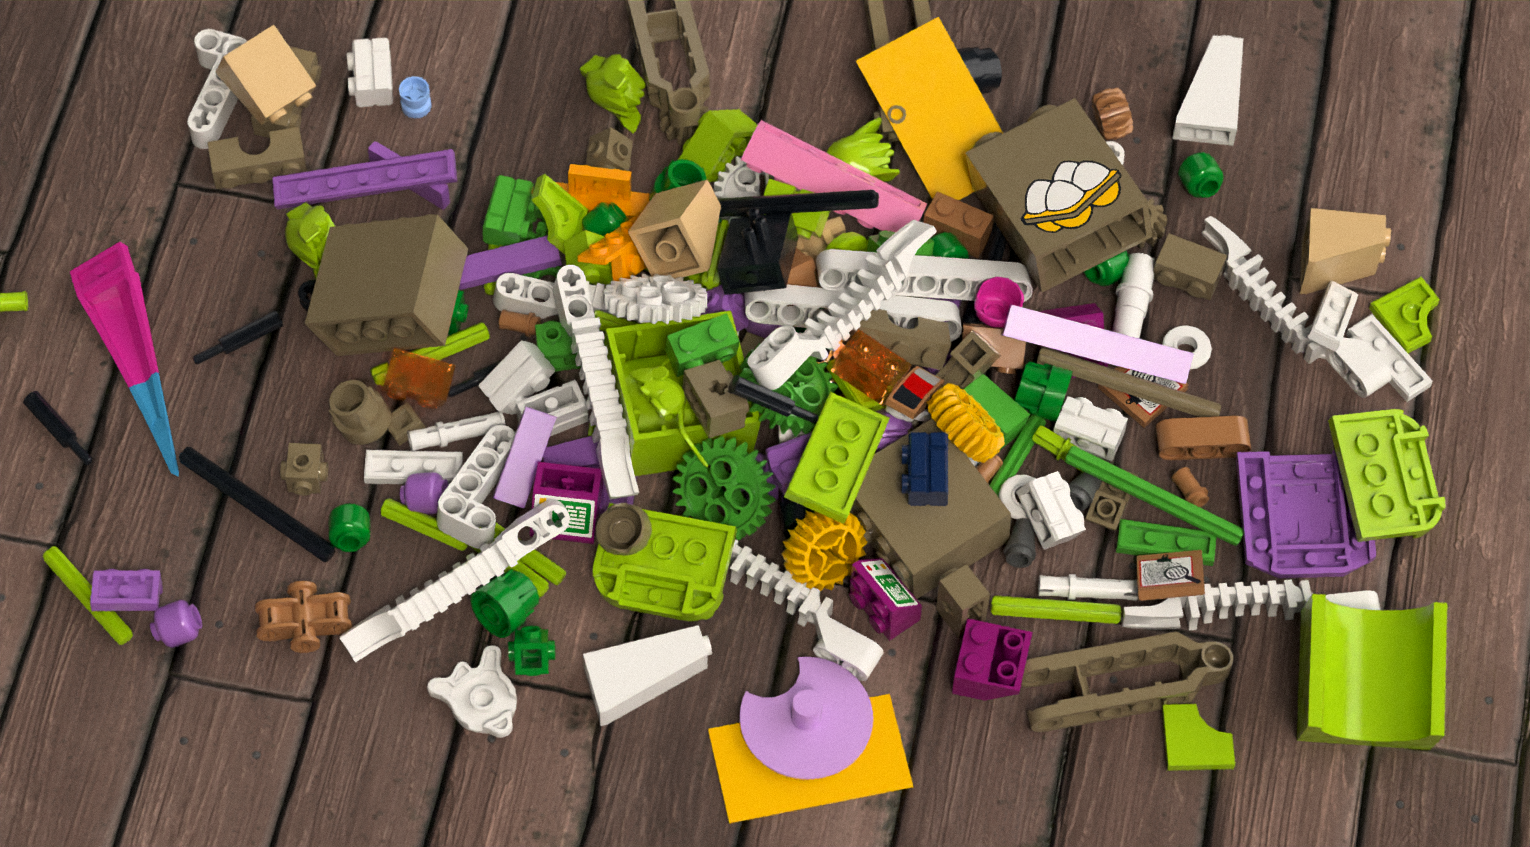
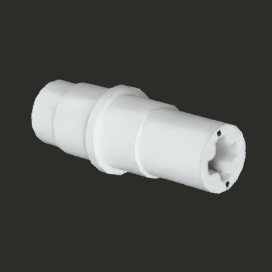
M1143 253L1129 255V262L1124 269L1121 284L1116 288L1118 298L1112 332L1140 339L1148 304L1152 301L1154 295L1152 285L1155 260L1149 255Z

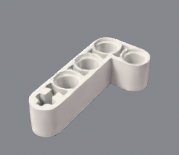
M212 29L200 31L194 40L199 63L203 67L211 69L187 121L192 143L200 149H208L207 142L219 140L238 100L215 71L223 56L247 42L241 37Z
M496 425L486 433L438 501V528L445 534L477 549L485 543L489 545L494 540L496 515L490 508L482 505V503L498 482L515 432L509 426Z

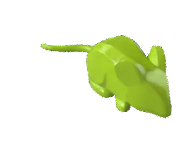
M656 366L654 368H640L630 372L631 377L641 386L642 395L647 401H651L653 408L666 422L678 416L680 434L697 458L707 468L708 464L685 431L684 408L686 405V395L681 386L671 379L669 370L665 366Z

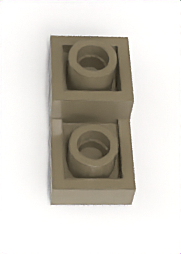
M1102 481L1099 490H1096L1093 503H1091L1085 520L1116 532L1131 495Z

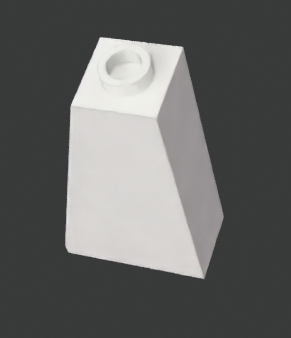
M1213 35L1176 117L1172 139L1233 146L1238 123L1243 38H1234L1229 35Z
M699 625L583 654L584 670L600 726L608 725L707 669V656L712 655V649L708 636H702Z

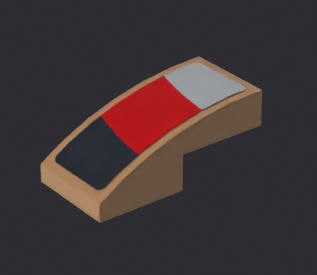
M916 366L897 385L887 398L885 404L914 419L925 410L927 402L943 386L945 381Z

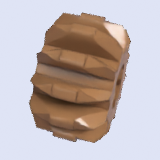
M1118 87L1108 88L1093 95L1091 100L1096 125H1098L1104 139L1116 140L1132 133L1133 120L1125 94H1123L1121 89Z

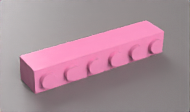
M762 120L757 125L741 158L742 161L746 162V166L749 169L758 173L764 171L774 176V180L795 186L800 190L804 189L814 193L875 190L879 194L878 207L873 209L834 211L842 215L847 213L857 218L859 224L869 229L875 227L881 231L896 233L912 220L919 221L927 206V203Z

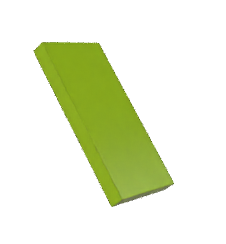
M830 392L784 497L845 524L890 418Z

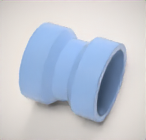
M417 76L404 79L399 87L403 113L415 119L426 116L432 106L429 84L425 79Z

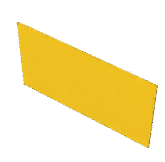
M937 17L856 60V63L888 120V111L892 106L900 105L905 109L906 118L902 123L895 124L890 120L889 122L932 200L937 192L956 200H961L974 193L965 152L973 149L975 143L986 134L992 132L1003 134L940 18ZM893 109L891 117L894 120H900L903 117V113L900 109Z
M890 694L869 698L873 710V727L868 744L862 754L846 769L820 779L804 780L790 778L764 766L748 748L741 732L740 723L708 729L729 824L913 788Z

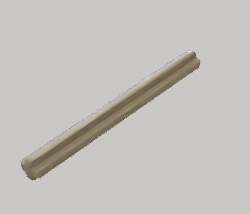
M1042 347L1037 357V364L1044 365L1046 363L1073 371L1072 376L1197 417H1218L1221 411L1219 403L1047 347Z

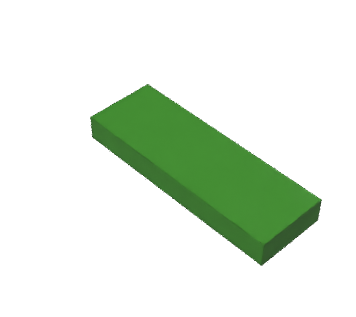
M1120 519L1116 553L1139 556L1202 550L1203 565L1213 566L1217 537L1202 530Z

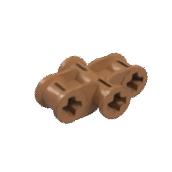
M310 581L293 582L287 586V594L291 598L265 599L255 604V612L259 614V628L256 631V636L262 641L293 638L290 642L292 651L298 653L316 651L320 648V640L316 636L340 635L352 628V622L348 618V606L351 603V598L348 594L341 592L314 595L317 592L315 583Z

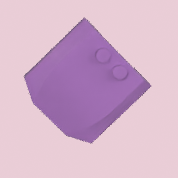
M1333 450L1332 454L1270 456V451L1237 452L1236 468L1245 564L1277 578L1343 577L1374 561L1376 558L1375 540L1357 541L1335 450Z

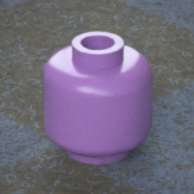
M437 472L411 474L406 479L405 485H402L400 488L401 503L406 505L410 511L437 514L439 498L449 486V483Z
M177 600L155 610L154 622L150 623V628L156 641L161 640L167 647L174 648L197 638L199 629L202 628V619L194 604L189 605L184 600Z

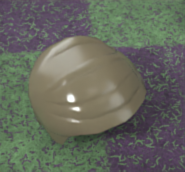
M628 503L613 504L601 515L597 522V541L611 554L624 556L635 554L645 548L652 534L649 516L638 506Z

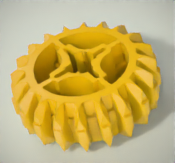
M947 383L944 387L938 389L927 402L928 411L931 414V418L937 423V427L942 432H946L951 443L956 445L960 451H963L967 457L972 458L974 461L985 463L987 460L992 459L1005 444L1004 435L1000 427L988 414V411L972 395H969L958 385Z
M806 511L803 520L796 519V528L788 529L791 537L782 541L787 548L781 553L785 560L783 565L792 574L791 578L800 584L807 582L805 587L810 590L813 587L820 590V592L824 588L832 590L835 583L843 585L844 578L851 576L852 564L858 561L859 557L866 555L862 548L868 543L864 537L866 531L858 521V518L852 513H849L845 524L816 511L814 513Z

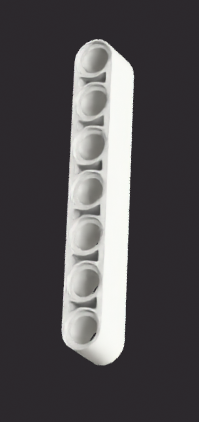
M836 249L822 251L816 258V268L821 287L829 291L850 292L848 286L852 281L863 286L857 273L861 268L872 273L865 258L871 254L880 259L878 253ZM914 255L909 268V276L901 281V288L898 291L893 289L891 294L975 301L981 284L985 280L997 276L1009 278L1017 283L1024 295L1025 302L1031 297L1033 288L1028 270L1021 263Z
M787 284V287L784 289L744 293L745 313L749 320L756 323L806 328L804 323L808 318L819 323L816 316L821 311L832 316L828 310L832 302L843 307L838 298L842 293L850 297L853 296L851 292L829 291L824 288ZM892 295L887 301L882 300L880 302L882 306L879 309L887 310L889 320L899 327L912 329L917 320L912 318L921 317L940 322L948 321L945 323H948L951 341L956 340L962 332L959 309L953 302Z

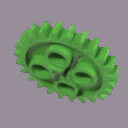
M751 349L739 367L742 370L739 373V377L758 384L747 363L749 356L754 351ZM809 356L783 385L772 391L791 398L795 401L796 406L820 416L830 392L834 393L838 385L830 382L833 378L830 373H825L824 369L827 363L818 364L816 362L817 358ZM752 402L753 405L749 409L750 413L756 411L761 413L758 421L762 422L766 418L770 420V429H773L776 424L779 425L782 434H785L789 428H791L794 436H797L801 430L808 434L816 425V423L813 424L792 414L786 417Z
M719 436L714 441L708 438L702 441V444L697 443L695 447L706 463L711 465V469L706 468L693 451L683 454L685 461L676 466L682 473L673 477V480L681 484V486L673 490V493L682 495V499L676 503V506L686 507L687 510L682 514L683 517L692 516L693 519L736 526L737 540L744 538L746 533L750 536L757 531L756 527H761L766 523L764 517L772 513V510L767 505L772 504L776 500V498L768 494V492L776 488V485L767 483L766 480L773 475V472H764L762 469L767 461L757 462L755 458L759 451L756 449L748 453L747 442L737 447L735 437L727 440L726 443L723 436ZM723 461L730 465L732 473L725 470ZM699 477L705 480L707 489L701 486ZM722 486L726 488V492L723 491ZM741 488L748 492L749 501L742 496ZM717 504L724 509L725 517L718 512Z

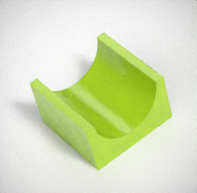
M731 311L703 314L700 317L692 316V320L682 318L680 323L670 320L669 324L658 321L656 324L649 322L606 329L604 346H607L608 349L607 359L611 361V374L615 376L616 383L614 386L619 392L620 397L618 400L623 408L622 418L626 420L627 424L626 434L629 435L630 456L635 476L678 470L677 464L685 461L683 454L692 451V449L679 432L678 416L666 422L653 408L651 401H647L642 395L641 386L631 377L630 372L640 368L665 366L669 370L671 379L682 388L684 375L676 376L665 351L667 335L727 313L738 337ZM740 342L737 355L722 363L725 370H729L733 377L739 375L742 371L739 367L744 361ZM686 399L684 408L685 431L694 445L697 443L702 444V441L708 439V436ZM748 402L749 409L753 405L752 402ZM749 411L746 413L744 428L719 436L724 437L725 443L727 440L735 437L737 447L747 442V452H753L761 423L758 421L759 412L750 413ZM719 436L712 437L711 439L714 441Z
M1312 594L1301 610L1297 741L1431 750L1444 737L1447 603L1433 602L1425 607L1407 610H1368L1338 605L1328 601L1326 595Z

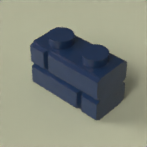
M911 432L908 437V445H902V464H908V474H902V494H908V505L946 506L948 505V434L946 432H931L930 434L926 432Z

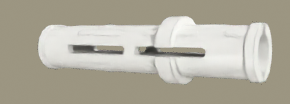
M498 411L443 424L442 421L436 422L435 426L407 431L411 451L437 445L440 448L445 447L450 442L485 435L492 427L505 425L503 413Z
M1069 574L1068 577L1039 575L1038 596L1067 597L1068 600H1075V597L1133 601H1137L1138 597L1136 595L1138 594V580L1076 577V574Z

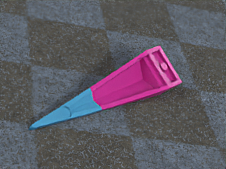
M118 242L71 270L70 275L77 298L127 383L170 472L179 477L139 273L134 269L127 245Z

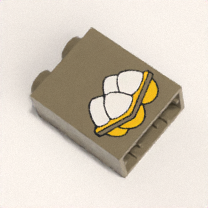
M1075 98L1058 107L1055 105L1043 106L1033 112L1026 123L1003 134L1000 132L986 134L975 143L973 149L965 152L972 189L988 213L994 215V222L1022 264L1026 266L1028 273L1041 292L1152 238L1147 199Z

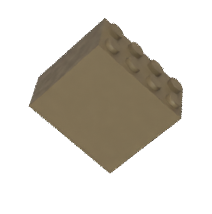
M434 214L330 227L305 325L336 356L445 346L468 248L438 215Z
M931 419L911 432H926L930 434L931 432H942V430ZM908 433L874 454L850 513L858 518V521L866 531L864 534L868 542L866 545L871 544L874 548L876 559L883 558L913 596L918 599L939 586L940 578L952 568L958 570L966 564L969 567L1007 543L1010 537L1011 512L965 453L952 444L949 438L948 505H908V494H902V474H908V464H902V445H908L910 434Z

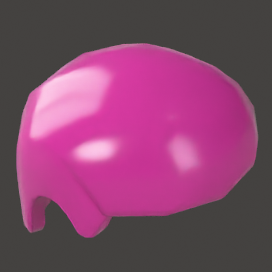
M996 276L985 280L981 284L974 301L976 316L990 327L1004 328L1009 305L1022 307L1024 295L1019 285L1009 278Z

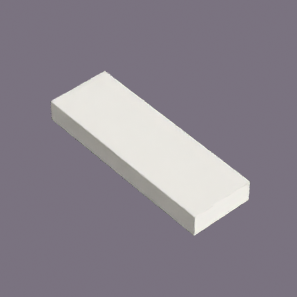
M1330 280L1307 338L1336 352L1343 339L1358 294Z
M1373 314L1347 330L1346 335L1349 338L1354 335L1361 337L1386 364L1391 373V381L1389 383L1406 402L1431 387L1433 382L1431 378Z
M366 450L364 482L366 484H405L406 479L411 474L437 472L450 484L463 466V452Z

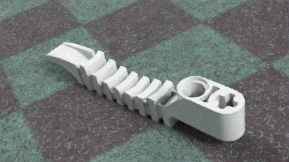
M1209 216L1205 219L1206 225L1202 235L1220 253L1227 255L1224 277L1229 280L1230 288L1233 291L1238 289L1241 299L1243 301L1248 299L1251 309L1254 312L1259 310L1261 312V319L1264 322L1269 320L1272 323V330L1275 333L1280 331L1282 333V340L1285 343L1291 342L1293 344L1292 349L1296 354L1305 352L1304 359L1308 364L1318 358L1326 359L1354 392L1362 398L1368 397L1391 381V373L1386 364L1361 337L1357 335L1351 338L1343 337L1336 352L1307 338L1312 325L1307 328L1304 327L1309 316L1303 312L1293 319L1292 316L1297 307L1291 302L1282 308V303L1286 298L1282 292L1272 297L1277 285L1273 280L1265 284L1269 272L1265 267L1259 270L1263 258L1257 254L1247 261L1244 256L1249 254L1251 249L1236 234L1214 217Z
M912 220L894 233L876 250L880 259L869 254L865 260L872 273L861 268L857 275L863 286L852 281L848 288L853 297L842 293L838 298L843 307L832 302L828 307L832 316L821 311L816 316L819 323L808 318L804 323L807 329L803 333H797L795 328L789 325L781 326L771 332L751 353L747 361L758 384L767 389L775 390L783 385L809 356L825 360L829 355L825 348L836 351L840 346L838 343L840 340L846 341L850 337L849 332L851 330L856 331L861 326L859 323L861 320L867 321L870 318L871 310L877 311L882 306L880 302L882 300L887 301L892 296L891 291L893 289L898 291L901 288V281L909 276L910 264L915 253L937 232L935 227Z
M566 265L557 274L553 285V294L560 323L568 335L572 337V354L577 353L575 358L576 366H581L579 372L580 380L585 379L583 385L584 395L589 394L586 405L588 410L592 409L589 421L591 426L596 425L592 439L593 443L599 442L596 452L608 497L610 500L638 495L639 490L630 456L629 435L626 434L627 424L626 420L622 418L623 408L622 404L618 402L620 396L618 389L615 390L614 385L616 381L615 376L611 374V361L607 359L608 349L603 343L605 339L604 333L599 331L601 326L599 317L595 318L584 272L575 265ZM576 309L583 316L575 317L570 314L569 310Z
M505 273L498 278L493 295V303L498 310L502 311L505 309L527 315L533 312L541 319L558 315L553 294L554 283L515 273ZM586 281L593 311L601 310L609 313V309H605V304H603L605 285L597 283V286L590 285V281ZM533 298H541L545 302H537ZM576 309L569 310L575 317H581L582 315Z
M550 499L517 518L494 539V542L489 545L485 543L480 546L481 552L476 556L472 552L466 556L467 561L462 565L458 562L452 566L453 570L446 573V571L440 573L438 575L439 579L435 582H432L431 579L425 582V588L421 591L417 587L411 590L410 598L405 600L403 595L395 599L397 606L391 609L388 604L340 635L341 641L355 663L382 645L403 637L409 630L417 629L423 621L426 620L428 622L434 618L433 615L440 611L442 613L447 610L448 605L453 602L455 604L458 603L467 593L470 595L476 591L478 586L488 584L490 582L489 579L502 575L504 573L503 570L509 565L511 568L518 564L517 561L521 557L562 533L570 523V515L565 505L556 499ZM552 510L555 513H559L558 517L560 520L556 523L551 519L548 520L550 518L548 513ZM525 526L532 527L534 535L530 540L522 541L517 538L521 528Z
M735 539L729 562L731 569L730 582L737 585L746 572V587L753 590L760 579L762 581L760 593L767 597L772 588H774V602L781 605L785 597L788 596L786 598L788 599L786 612L793 615L800 606L797 624L805 627L807 622L815 625L819 639L813 649L815 655L818 658L826 659L842 666L859 681H866L884 654L883 649L873 640L830 618L833 613V600L826 597L821 604L820 590L814 587L810 590L805 587L807 582L804 584L797 583L791 578L792 574L788 571L782 573L779 571V565L773 562L771 565L765 562L766 557L760 554L757 557L754 556L751 548L744 546V548L739 547L738 540Z
M1292 579L1284 580L1283 584H1276V580L1267 581L1266 585H1260L1259 581L1251 582L1250 586H1244L1243 582H1238L1234 584V587H1227V583H1220L1217 588H1211L1210 584H1205L1204 595L1168 598L1164 602L1153 606L1124 607L1121 623L1122 627L1135 629H1179L1181 627L1179 618H1183L1182 608H1184L1188 629L1197 630V622L1200 617L1198 607H1201L1203 622L1207 624L1212 623L1215 606H1217L1219 619L1228 618V610L1231 605H1233L1236 617L1243 616L1245 605L1250 606L1252 616L1260 615L1261 604H1266L1268 617L1276 616L1277 607L1282 604L1285 620H1293L1294 613H1301V610L1313 593L1310 590L1309 580L1300 581L1299 587L1292 583ZM1375 591L1326 595L1328 601L1338 605L1358 609L1381 610L1378 595Z

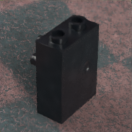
M750 208L747 211L748 217L730 220L717 268L725 295L784 289L787 287L799 238L792 212L760 215L758 208Z

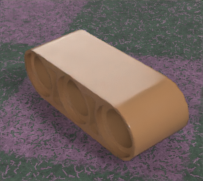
M1242 416L1172 418L1162 420L1156 425L1159 457L1164 460L1235 458L1237 452L1251 451L1248 422Z

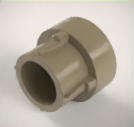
M359 380L340 382L341 384L333 390L329 401L331 409L328 411L333 416L331 418L343 437L352 444L365 445L376 441L384 435L391 423L392 415L389 406L378 391L372 389L371 386L367 387Z

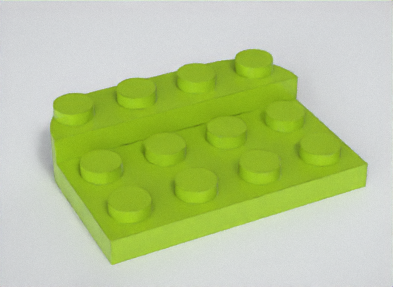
M1389 409L1335 415L1328 420L1358 542L1412 536L1413 539L1419 538L1438 523L1442 511L1445 509V497L1438 496L1424 441L1429 437L1428 431L1424 425L1420 427L1415 420L1403 414L1404 410Z
M642 509L649 516L652 525V534L643 550L627 556L614 555L607 552L600 544L598 545L593 564V577L601 597L606 602L621 609L683 621L707 620L714 615L724 597L722 591L737 529L736 526Z

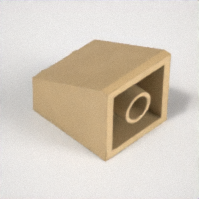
M272 25L223 56L215 71L261 125L269 120L274 124L288 114L286 109L295 104L299 108L313 98L311 93L316 87V84L275 25Z
M708 180L656 193L629 229L628 233L652 277L655 274L664 276L671 275L672 278L676 279L709 270L721 205Z
M1311 208L1302 238L1300 294H1309L1326 289L1330 280L1338 284H1344L1375 275L1378 264L1384 263L1386 247H1389L1391 239V228H1386V215Z

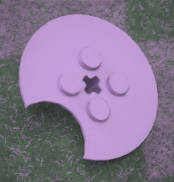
M797 657L800 674L796 684L786 693L776 697H759L750 694L746 690L740 708L741 732L752 754L772 771L795 779L825 778L846 769L864 751L873 727L872 705L863 685L847 669L822 658Z

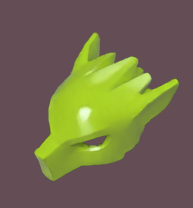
M613 54L607 58L594 55L579 68L582 76L586 78L587 92L590 99L599 107L615 115L621 124L634 134L641 121V114L636 106L641 104L640 98L645 95L642 91L646 87L645 81L630 65L628 60L621 58L620 54Z
M881 117L868 122L853 135L834 142L827 151L828 154L883 182L891 181L900 173L899 169H889L887 165L890 163V157L894 155V150L890 149V143H879L883 135L876 132L882 122Z
M305 202L286 213L288 221L285 238L291 252L312 269L315 278H317L329 229L334 227L335 224L330 219L329 214L324 211L323 206L312 207Z

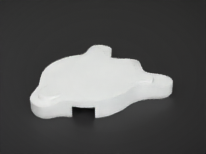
M494 645L486 647L483 650L479 666L476 668H471L466 662H459L449 677L434 678L429 681L427 686L429 695L444 701L452 710L454 718L467 730L476 733L492 734L495 737L502 738L508 736L513 729L512 719L517 705L516 691L511 680L501 670L502 655L499 647Z

